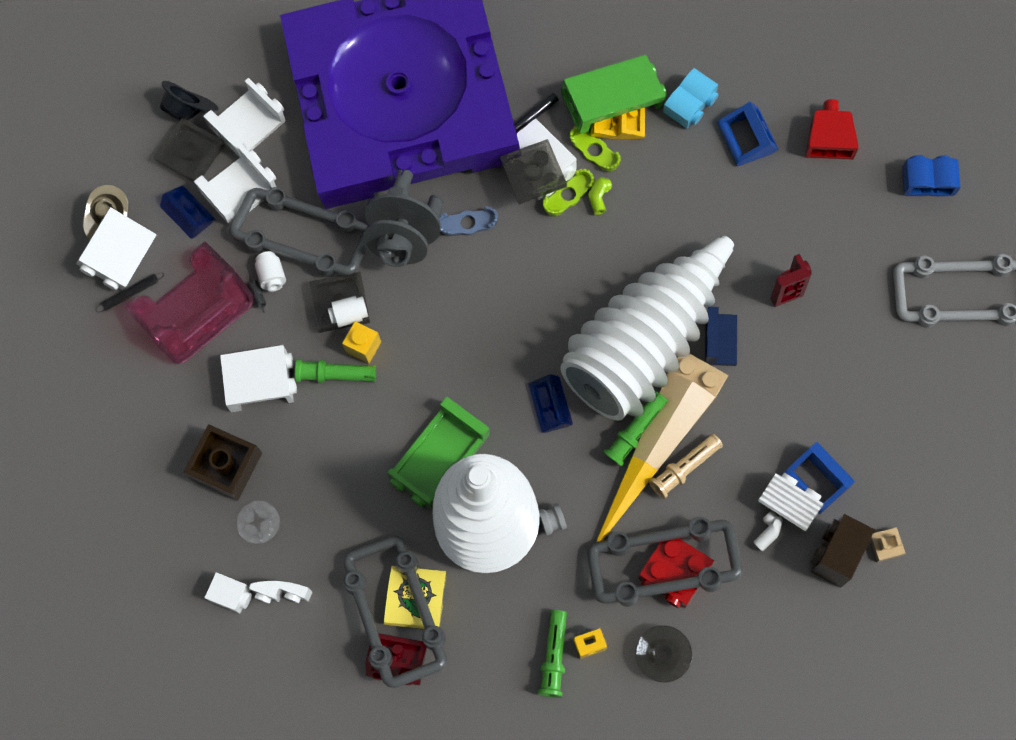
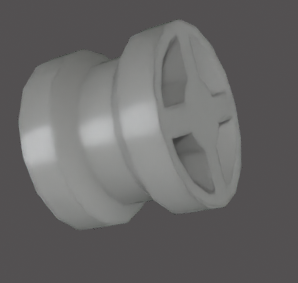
M558 503L548 510L539 509V518L546 536L551 535L554 530L559 529L563 531L567 529Z

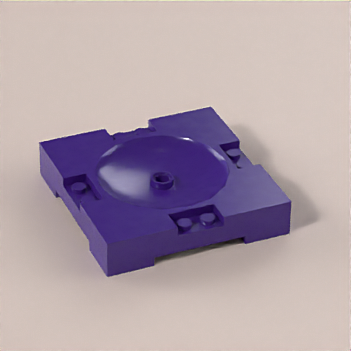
M338 0L280 15L293 79L297 87L304 121L303 127L317 193L325 209L374 198V193L389 190L390 187H393L397 171L401 169L403 172L404 169L412 172L413 179L410 184L469 169H472L473 173L507 165V159L521 156L519 141L482 0H360L356 2L354 0Z

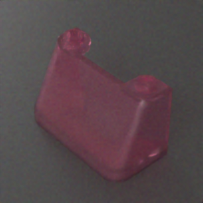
M203 242L191 253L190 264L195 271L156 303L150 297L142 295L133 299L124 307L165 355L176 364L189 360L248 311L254 302L253 294L235 269L207 242Z

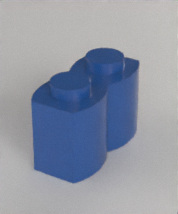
M915 155L907 159L902 166L904 195L954 196L961 188L958 159L950 158L946 155L938 156L935 159Z

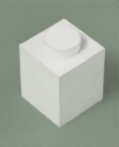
M216 572L205 595V599L240 614L242 609L248 607L252 594L248 585Z

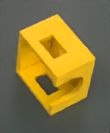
M601 628L574 637L573 640L580 659L607 649ZM594 639V643L585 645L584 641Z

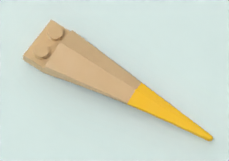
M691 354L687 357H677L679 369L674 373L668 372L667 385L662 387L660 394L668 400V403H666L641 435L638 447L635 449L597 542L604 540L648 484L649 480L656 474L713 403L728 378L727 374Z

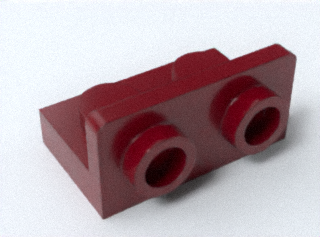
M800 254L794 256L790 270L784 271L776 279L770 298L774 307L804 296L812 271L809 263L806 260L803 261Z
M379 634L382 646L388 648L392 654L393 661L390 670L393 676L424 664L427 648L423 641ZM369 646L365 660L366 676L382 680L379 671L375 670L369 662V653L372 650L371 646ZM421 679L415 680L405 685H420Z

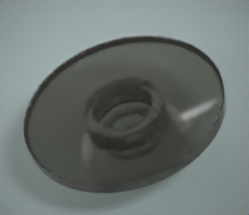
M664 625L653 627L647 630L637 643V664L640 670L654 681L662 683L675 681L687 672L691 664V645L686 636L674 627ZM665 650L668 653V659H659L658 652Z

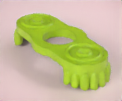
M576 126L571 129L570 140L583 153L586 160L594 162L606 172L617 169L621 162L619 152H612L603 140L592 137L589 132L579 134ZM593 144L599 145L602 148V153L599 156L590 155L588 153L589 146Z
M576 170L575 176L567 183L561 184L553 195L549 198L545 196L543 200L545 212L555 217L561 215L569 207L576 205L594 183V176L590 173V170ZM564 189L574 190L576 193L575 198L570 201L564 200L561 197V192Z

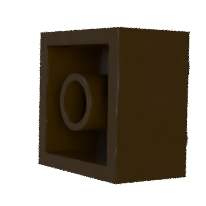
M208 424L183 473L191 480L238 501L262 452L257 445Z
M843 514L839 520L834 519L831 525L827 526L822 536V539L826 541L825 544L822 543L811 558L810 563L814 564L811 573L840 588L852 579L875 529L846 514Z

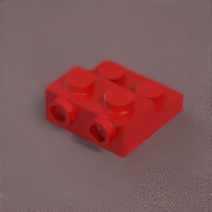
M680 538L660 542L638 579L642 581L641 585L644 586L699 576L700 571L706 567H711L715 560ZM697 588L664 593L663 595L666 596L664 600L676 608L680 606L686 608Z

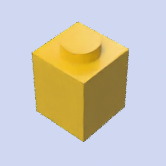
M355 321L342 344L347 354L369 364L381 344V339L378 332Z

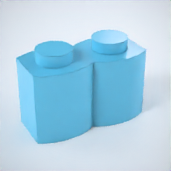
M693 68L680 86L664 104L663 113L686 129L692 123L696 125L704 114L702 110L707 105L711 107L718 98L719 94L716 93L718 84Z

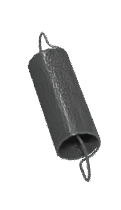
M250 279L248 287L256 307H262V310H264L263 306H266V302L257 280L251 281Z

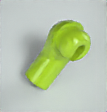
M600 177L596 179L588 193L594 215H601L606 212L602 197L605 192L612 188V183L608 178Z

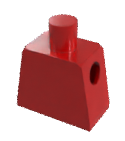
M826 100L823 102V110L815 111L812 118L805 158L854 160L859 147L852 113L849 111H839L838 100Z

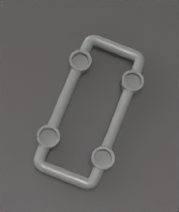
M1006 254L997 255L992 261L934 262L929 256H920L915 262L899 263L893 270L897 315L903 321L918 322L926 328L935 326L938 321L997 320L1003 326H1011L1016 322V305L1012 303H1005L998 310L939 311L934 305H925L920 311H907L904 273H914L916 277L925 279L930 277L933 272L991 271L998 277H1005L1011 271L1016 270V260H1013Z

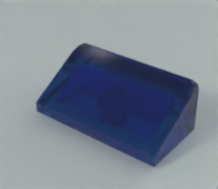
M183 185L164 193L162 196L160 207L191 239L198 236L215 221V218Z
M549 374L528 383L542 433L573 425L559 376Z

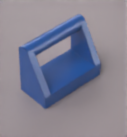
M751 101L717 121L737 166L771 155L779 150L759 107ZM748 119L760 145L743 155L729 125Z
M816 442L783 473L796 479L798 482L795 486L805 491L808 486L794 471L809 459L838 489L823 503L824 505L818 512L821 514L846 492L855 481Z

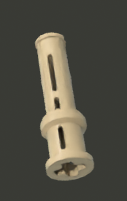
M710 434L707 439L676 464H668L662 474L656 479L651 478L649 480L653 491L660 498L666 499L668 493L678 484L683 485L688 474L723 447L720 439L715 434Z

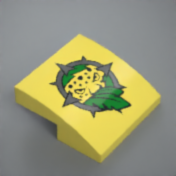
M391 566L384 625L424 629L406 575H402L396 566ZM418 568L416 573L435 626L440 627L446 571Z

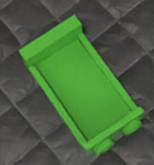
M647 55L564 79L560 92L579 134L589 132L590 126L593 123L651 105H654L656 109H660L667 96L664 85L660 84L656 76V68L653 63H650Z
M448 397L440 404L441 410L395 468H390L387 471L391 479L389 483L400 492L405 489L412 494L410 499L421 508L425 505L430 509L433 508L435 491L445 472L459 460L474 455L490 435V429L487 425Z

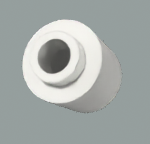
M271 251L259 254L255 258V269L261 288L270 292L280 290L282 285L285 284L286 278L279 257Z
M352 296L331 302L332 308H328L331 323H337L338 328L353 324L355 321L361 322L363 321L362 318L368 317L363 296L358 298Z

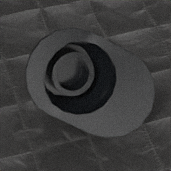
M170 81L162 82L165 93L160 109L173 118L189 120L194 118L201 110L208 112L210 110L213 112L218 111V106L211 100L187 91Z

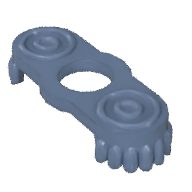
M485 206V209L480 211L466 210L460 214L449 216L447 213H443L439 217L441 222L440 232L446 236L472 235L478 231L492 229L498 220L497 211L491 206ZM464 217H472L475 220V225L471 229H465L460 224L461 220Z

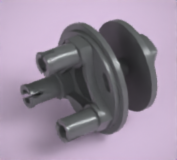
M402 169L397 171L394 185L390 187L388 194L374 197L365 208V219L368 226L363 235L364 242L372 253L382 258L384 264L392 267H401L422 261L427 255L428 245L439 237L441 231L439 217L444 199L438 195H431L426 205L424 202L409 196L408 190L413 174L405 169L404 172Z

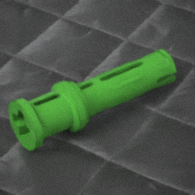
M297 359L295 381L317 380L318 383L326 382V380L376 382V365L327 364L324 360L303 362L302 359Z
M655 391V400L653 402H646L643 406V415L634 417L625 430L617 433L618 437L610 448L603 451L605 455L621 467L624 464L623 460L633 448L636 449L638 447L637 444L639 442L637 440L666 403H668V400L657 391Z
M551 610L546 659L540 667V671L543 674L541 689H538L537 694L544 697L562 698L563 692L560 691L562 674H565L562 656L568 613L561 610Z

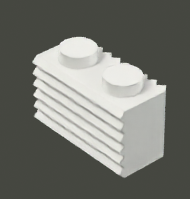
M783 473L782 476L775 474L758 501L802 530L807 531L824 505L819 501L822 496L808 487L805 491L795 486L798 481L786 473Z

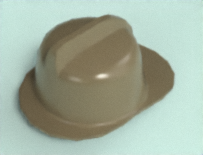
M102 185L90 193L83 218V230L89 240L110 207L127 217L128 200L120 188L113 185Z

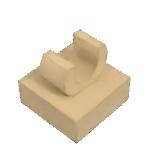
M897 527L873 533L870 543L877 562L906 554Z

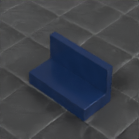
M708 307L709 320L705 324V362L709 365L737 366V315L719 314V307Z

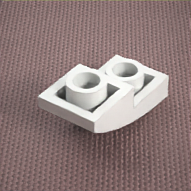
M262 581L251 583L249 587L251 591L256 593L255 599L270 604L271 600L279 602L283 592L285 593L284 598L298 604L301 599L309 602L312 591L308 587L290 582Z

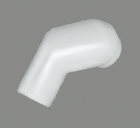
M770 511L763 518L764 523L768 527L753 541L762 551L780 533L783 520L774 511Z

